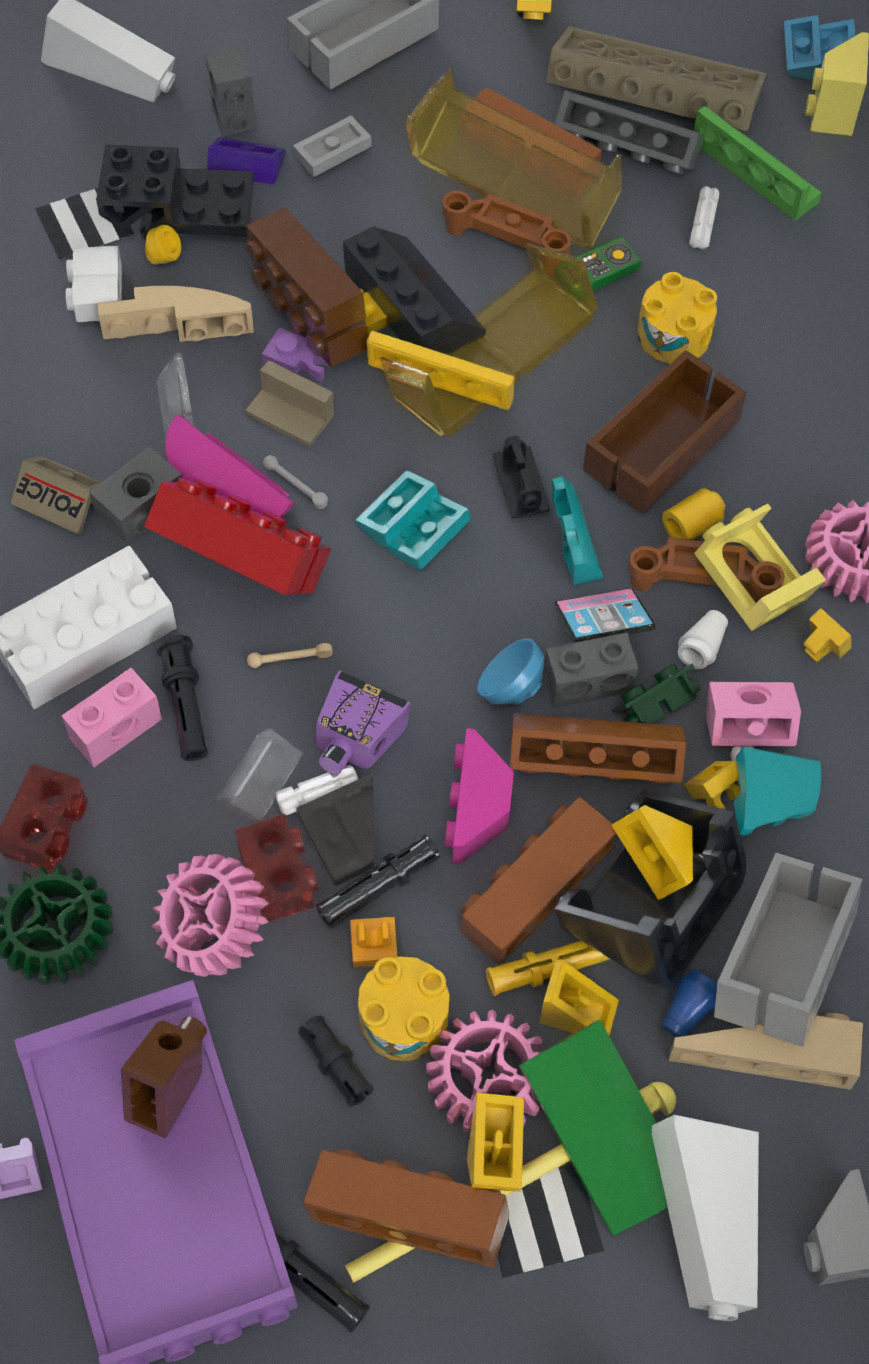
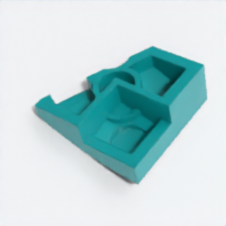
M564 477L553 478L551 499L563 531L562 555L572 584L575 586L603 579L604 576L578 494L572 484Z
M743 747L736 755L741 793L733 802L740 835H749L756 827L769 824L771 827L781 825L787 818L800 819L807 817L816 810L821 787L820 761Z

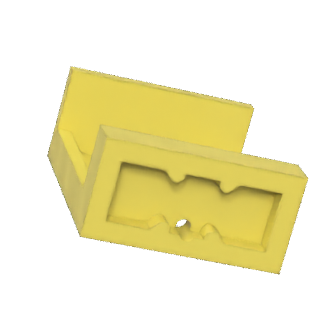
M769 504L755 511H752L750 507L744 509L726 526L722 522L712 526L703 534L702 537L705 541L694 553L751 631L806 601L826 581L817 567L800 576L760 523L763 517L771 510ZM729 542H737L748 547L759 562L770 561L778 564L785 575L782 587L755 603L726 564L722 554L723 546Z

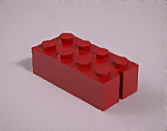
M179 478L178 482H161L145 522V528L283 595L314 592L331 552V548L320 543L321 536L303 528H299L298 532L285 527L287 520L266 511L263 515L250 510L252 506L250 502L237 496L230 495L229 498L216 494L218 488L206 481L195 479L192 482Z

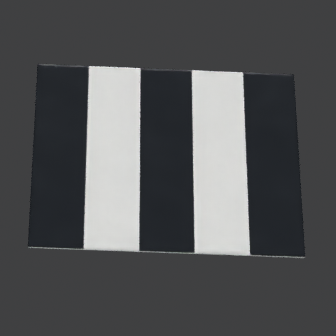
M98 188L35 208L59 259L73 255L74 248L98 247L134 235L131 226L122 230L99 215L96 203Z
M571 1161L524 1186L521 1192H514L506 1197L510 1214L497 1256L503 1278L604 1251L587 1191Z

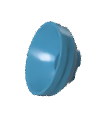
M524 638L512 643L502 650L483 671L477 686L478 693L493 705L521 704L527 698L534 696L542 685L544 653L538 644L530 638Z

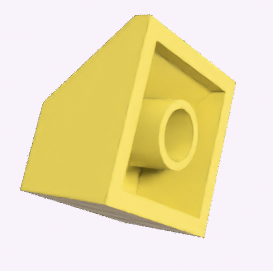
M862 32L825 53L822 68H815L812 90H816L815 95H808L805 116H811L810 131L852 136L867 83L869 33Z

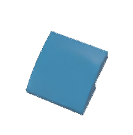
M818 15L784 21L788 75L813 80L815 68H822L825 53L856 36L854 19L820 25Z

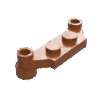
M451 191L443 197L442 214L445 218V228L450 234L460 235L466 229L474 228L538 253L543 260V267L546 271L550 273L560 272V264L565 262V258L570 253L571 237L566 231L553 228L554 218L488 194L485 199L471 201L467 193L462 191Z
M668 537L667 544L658 549L650 546H640L634 549L630 555L628 565L629 573L631 574L630 584L636 590H649L654 583L662 579L718 586L694 554L704 543L703 541ZM725 544L722 554L726 564L755 603L782 587L785 575L778 564L770 561L757 563L747 554L748 547Z

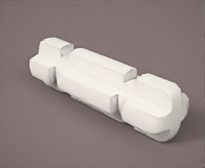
M705 186L700 191L689 242L693 248L699 247L703 250L709 246L720 194L717 188Z
M346 765L338 775H331L327 772L298 783V788L294 790L291 786L279 790L276 793V801L282 814L288 815L299 811V806L303 804L307 808L338 796L337 792L340 790L346 793L357 789L359 786L358 776L351 765Z

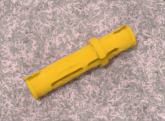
M578 941L538 954L529 951L522 954V959L492 968L488 967L485 972L489 988L493 996H497L499 993L528 984L533 988L543 985V980L551 978L556 960H564L576 970L610 960V958L583 941Z

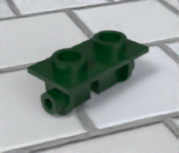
M675 663L653 675L657 681L653 685L645 689L641 683L620 695L623 703L613 708V713L624 710L627 714L624 722L654 724L666 717L658 702L663 700L671 713L688 702L693 701L697 697L696 693L701 690L697 680L693 677L688 678L686 675L687 671L694 668L693 663L679 669Z

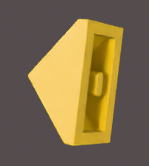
M646 805L612 824L613 829L658 900L693 881L691 825Z
M556 960L543 1001L539 1023L570 1033H576L600 1019L606 1032L610 1035L619 1000L564 960Z
M476 1093L467 1153V1165L473 1188L521 1192L524 1097Z

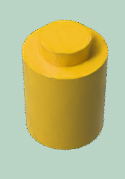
M701 488L664 511L662 514L663 525L672 538L694 540L712 526L724 521L725 504L718 493Z

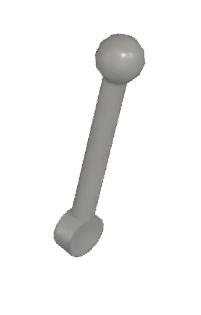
M268 455L264 458V467L267 470L276 471L311 498L314 508L324 509L327 506L328 497L325 493L314 492L279 465L275 456Z

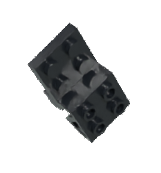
M105 144L96 196L98 213L101 217L122 230H125L142 217L140 232L144 239L147 238L149 230L160 225L172 227L177 234L247 237L246 225L249 224L254 176L252 171L181 168L179 150L176 147Z

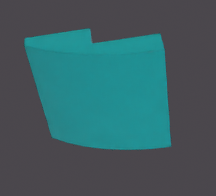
M406 470L356 519L358 527L382 547L421 571L471 520L468 508L439 495L435 483Z

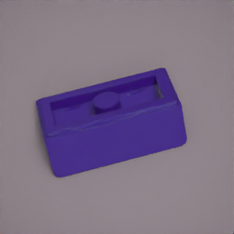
M219 137L208 147L207 170L252 171L254 181L274 184L280 173L286 150L284 148Z

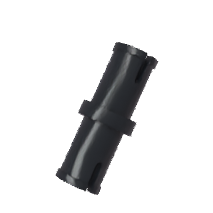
M315 1016L305 1022L310 1029L307 1030L305 1026H301L298 1034L305 1040L319 1060L318 1069L324 1076H330L350 1107L364 1101L366 1098L362 1092L369 1096L373 1092V1086L368 1083L353 1062V1052L347 1045H341L326 1024L323 1016Z

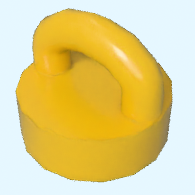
M160 225L149 230L145 242L146 258L153 265L166 264L179 258L181 254V241L172 227Z

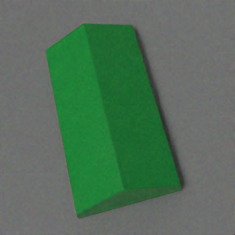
M600 1019L519 1065L611 1236L634 1226L667 1207L652 1138V1125L657 1122Z

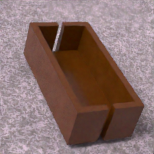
M286 207L281 208L247 224L249 241L246 242V250L253 261L254 270L251 271V277L259 291L264 290L269 295L271 303L277 312H283L288 317L296 334L301 333L307 339L313 354L317 357L321 356L330 367H333L367 350L368 329L367 323L363 320L366 318L363 292Z
M685 350L586 443L583 471L609 490L615 485L617 487L616 495L644 514L740 420L747 392L718 373L714 377L709 401L705 399L713 368Z

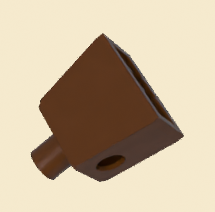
M187 1016L182 1019L179 1026L166 1021L157 1022L121 1068L124 1121L166 1139L202 1073V1040L207 1034V1029L201 1021Z

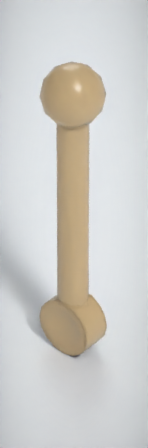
M322 643L317 645L316 648L266 655L252 652L247 657V664L252 668H258L262 663L312 656L328 658L333 655L331 644Z

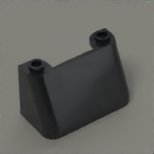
M642 790L632 805L626 808L623 817L646 805L691 825L693 881L658 900L625 848L591 895L585 889L571 888L566 894L561 896L555 911L563 930L646 982L671 989L677 984L739 891L746 873V858L734 811Z

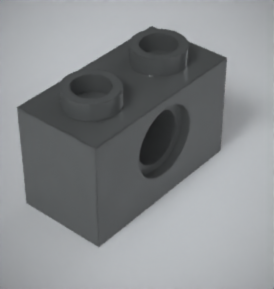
M149 446L89 492L94 513L127 543L134 536L148 530L144 525L161 482H178L179 478H182V474Z

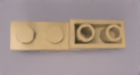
M184 286L134 287L135 299L97 304L103 339L125 338L152 333L161 334L178 330L179 341L184 342L254 333L251 303L212 290Z

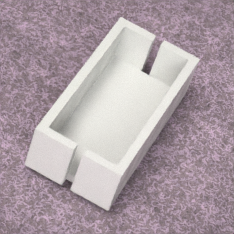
M127 546L0 616V660L10 675L14 677L16 684L32 708L36 709L177 629L172 603L154 578L149 577L148 570L132 548Z

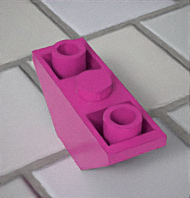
M467 728L465 744H456L454 769H461L462 772L461 781L452 782L449 807L457 808L456 821H447L445 847H453L452 863L457 864L463 863L508 829L514 775L511 768L475 729Z

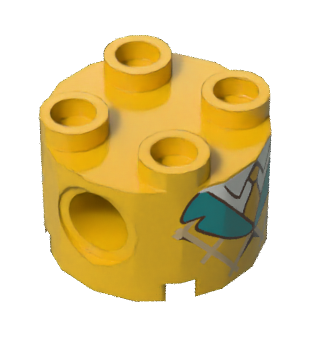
M677 272L664 274L662 280L656 281L646 290L642 299L637 333L641 339L640 345L644 351L654 359L671 364L685 350L697 358L704 354L710 344L717 315V294L715 291L705 287L696 280L683 277Z
M399 956L380 959L375 964V967L367 973L359 988V1025L362 1034L368 1040V1044L376 1053L390 1060L412 1061L419 1059L420 1055L430 1051L432 1045H440V1032L448 1028L450 998L443 973L418 958Z

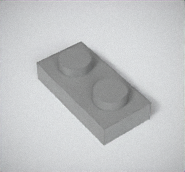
M351 115L293 145V154L304 168L315 177L372 147V136Z

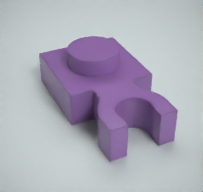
M278 328L261 354L262 364L270 360L296 374L302 370L311 379L320 383L325 378L324 368L316 365L325 364L330 367L321 356L317 357L313 354L305 337L282 328Z

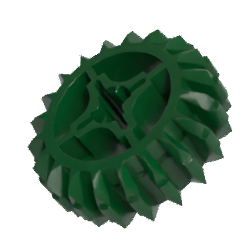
M60 864L57 865L53 874H48L46 867L40 865L38 870L39 876L31 878L30 874L23 871L22 880L24 884L19 887L8 882L7 889L11 897H0V910H2L0 911V958L8 959L7 965L11 971L16 972L22 969L21 974L28 981L38 973L41 983L47 985L52 974L56 973L59 981L65 983L68 977L67 971L74 969L77 975L83 976V962L87 961L90 964L97 965L99 959L94 950H108L109 943L104 936L113 934L114 927L108 919L112 918L114 913L111 905L106 903L108 900L106 891L102 888L97 889L98 884L92 876L83 879L82 871L77 867L67 875L64 866ZM67 897V899L62 901H52L48 898ZM35 906L32 917L24 922V927L19 930L23 917ZM45 912L50 915L52 920H57L61 935H57L53 927H48ZM87 917L83 931L75 941L71 942L72 932L82 925L81 920ZM44 946H53L58 949L49 952L36 951Z

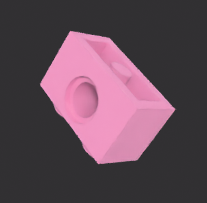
M129 668L62 715L69 739L93 767L99 765L162 720L157 696L132 668Z
M709 682L706 721L712 746L797 745L801 708L794 683Z

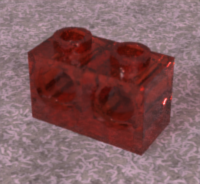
M31 764L0 827V851L2 855L40 868V865L46 867L47 871L51 872L56 860L62 859L68 850L70 843L69 832L74 822H79L82 819L87 808L88 799L85 796L80 779ZM51 797H63L62 800L56 804H45L46 801ZM45 833V836L40 841L34 843L27 842L32 835Z
M283 814L235 829L237 846L244 867L250 868L255 873L253 880L260 882L264 886L258 897L264 898L269 903L260 910V915L271 922L314 908L312 892L319 889L312 866L303 867L299 853L305 852V848L298 827L290 829L287 818ZM271 843L282 846L275 853H265L262 851L264 846ZM283 881H289L296 885L288 892H279L274 889L277 884Z

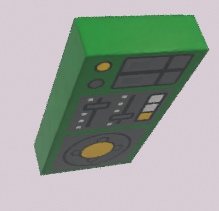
M621 236L560 264V274L578 297H581L640 270L642 260Z

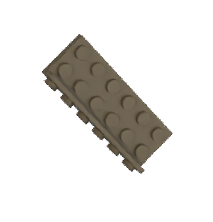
M568 26L552 48L546 81L550 84L696 119L697 111L706 106L735 129L747 131L750 127L754 108L764 88L767 73Z

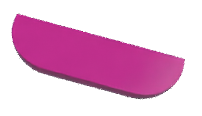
M176 414L167 431L165 448L169 463L182 474L184 479L192 482L195 479H200L211 483L218 488L216 494L229 498L230 495L242 498L252 504L250 510L262 515L266 511L283 518L290 511L295 501L288 498L290 494L211 433L207 432L205 435L189 423L188 419Z

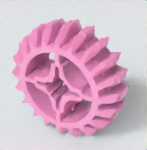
M853 499L847 508L837 503L832 511L825 509L820 515L819 520L812 524L809 532L810 535L807 536L805 542V550H807L805 558L806 564L812 565L810 571L817 567L826 579L821 588L828 586L834 588V598L843 592L848 594L850 603L856 599V596H861L867 604L869 602V501L863 507H859Z
M209 854L208 857L202 855L193 856L192 863H179V875L174 873L166 875L170 886L168 889L157 890L163 900L161 905L152 909L157 914H160V920L151 926L157 932L162 933L155 944L163 949H167L164 958L170 962L177 963L176 967L184 972H193L195 975L203 977L211 976V974L217 976L227 974L228 968H242L241 957L249 958L254 956L251 948L252 941L259 942L264 940L257 933L259 925L269 922L265 917L260 916V910L269 903L264 898L258 897L264 886L260 882L253 880L255 873L250 868L243 867L239 860L230 857L225 859V856ZM220 881L214 889L209 888L206 893H201L210 884ZM215 936L219 938L212 946L203 950L200 949L205 941L210 942Z
M493 1009L488 1012L487 1021H480V1017L475 1011L470 1013V1025L468 1026L462 1020L456 1018L453 1021L454 1033L442 1030L439 1035L442 1045H432L430 1048V1056L436 1061H431L426 1065V1073L435 1077L428 1081V1091L435 1094L440 1093L435 1099L434 1105L436 1109L439 1110L451 1106L447 1113V1121L449 1123L456 1122L460 1116L464 1117L463 1131L466 1133L471 1131L476 1093H504L511 1095L512 1092L517 1093L515 1097H524V1112L526 1114L536 1116L539 1112V1106L535 1101L537 1098L526 1078L518 1075L517 1069L506 1063L504 1052L506 1047L511 1049L523 1063L541 1053L537 1051L542 1046V1039L540 1036L526 1039L530 1026L528 1023H524L517 1029L513 1028L514 1016L511 1013L507 1014L503 1023L496 1022L497 1015ZM491 1042L484 1051L473 1052L466 1050L465 1053L461 1052L473 1044ZM494 1057H496L495 1075H492V1079H487L483 1089H481L482 1070L485 1072V1067H490ZM451 1068L461 1071V1076L472 1083L473 1093L471 1099L465 1097L455 1086L450 1073ZM523 1113V1126H525L526 1119Z

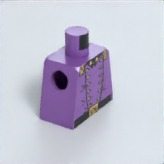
M339 670L316 724L315 745L324 751L319 758L320 766L325 771L337 775L341 773L347 762L362 769L371 768L408 727L410 702Z

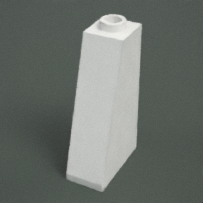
M59 0L47 15L41 62L151 102H155L162 91L167 93L170 90L176 74L172 73L175 57L76 0Z
M673 1115L652 1125V1138L689 1307L708 1310V1317L714 1320L734 1321L738 1319V1313L757 1308L759 1132Z

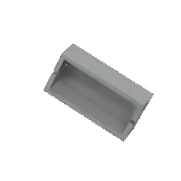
M320 0L287 18L289 50L307 68L311 66L312 73L331 90L438 30L439 0Z
M775 853L717 982L714 1017L751 1030H755L756 1025L760 1024L764 1026L763 1034L804 1047L857 915L863 879L823 867L820 875L817 902L810 901V893L815 864Z

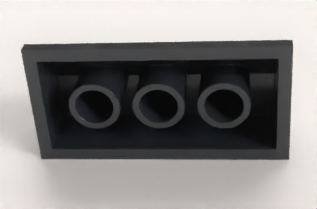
M374 226L343 241L346 274L359 289L363 290V293L368 292L387 316V324L400 340L447 355L486 335V329L408 237Z

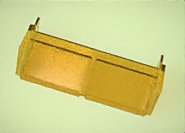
M448 69L441 80L437 79L406 119L411 154L417 157L421 164L485 197L491 194L554 218L553 228L566 231L571 237V242L583 248L586 246L592 248L622 189L621 155L618 154L611 165L607 166L455 89L452 70Z
M527 243L526 249L533 271L475 316L486 329V335L447 355L514 376V385L520 381V374H529L594 321L593 313L598 310V306L583 259ZM385 357L380 358L385 371L384 374L394 398L441 437L444 434L448 437L453 436L489 406V404L434 387L428 373Z

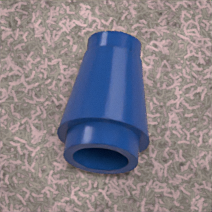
M693 969L687 977L681 976L661 1027L674 1037L690 1034L715 1008L717 983Z

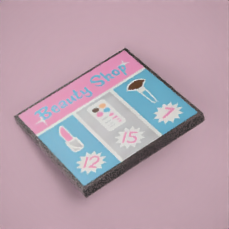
M633 588L554 602L555 608L574 643L622 633L631 635L656 630L655 623Z

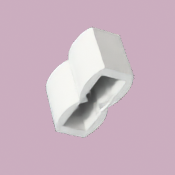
M119 246L74 248L73 260L66 261L68 282H72V288H66L68 311H74L77 322L100 321L98 303L122 301V262Z

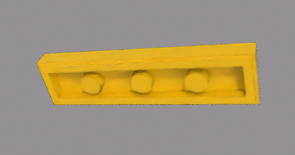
M371 331L367 339L368 365L509 411L514 398V376L375 331Z

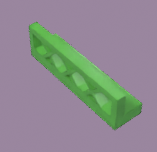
M706 106L697 111L694 131L705 134L701 149L796 221L820 202L822 193L738 129L732 127Z

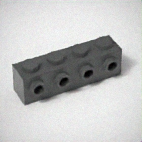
M564 91L555 125L583 140L585 136L598 140L596 147L615 153L617 148L621 147L631 151L630 158L649 163L652 157L664 161L662 168L683 174L684 168L694 170L705 134L569 91Z

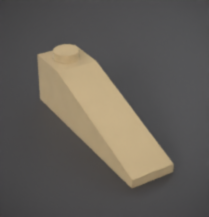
M826 1013L822 1016H816L804 1047L763 1034L764 1026L760 1024L756 1025L755 1030L740 1027L675 1037L668 1061L851 1090L860 1077L863 1023L850 1021L848 1016L839 1013Z

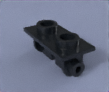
M518 436L508 437L505 440L503 451L493 453V459L511 518L549 512L550 507L531 447H526L525 442L520 440Z

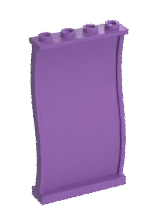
M191 980L15 1039L18 1057L22 1063L42 1134L100 1364H148L164 1357L166 1362H173L195 1352L194 1346L210 1340H213L214 1344L226 1343L243 1334L242 1328L261 1322L262 1326H271L289 1318V1311L298 1308L295 1294L194 981ZM190 1016L201 1021L207 1029V1034L202 1040V1073L165 1139L124 1121L121 1068L157 1022L166 1021L179 1026L184 1017Z

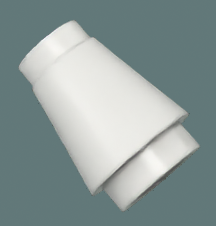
M716 610L708 611L705 616L679 639L678 656L684 664L690 665L693 663L694 669H703L707 665L714 663L726 627L728 626V620L721 612Z

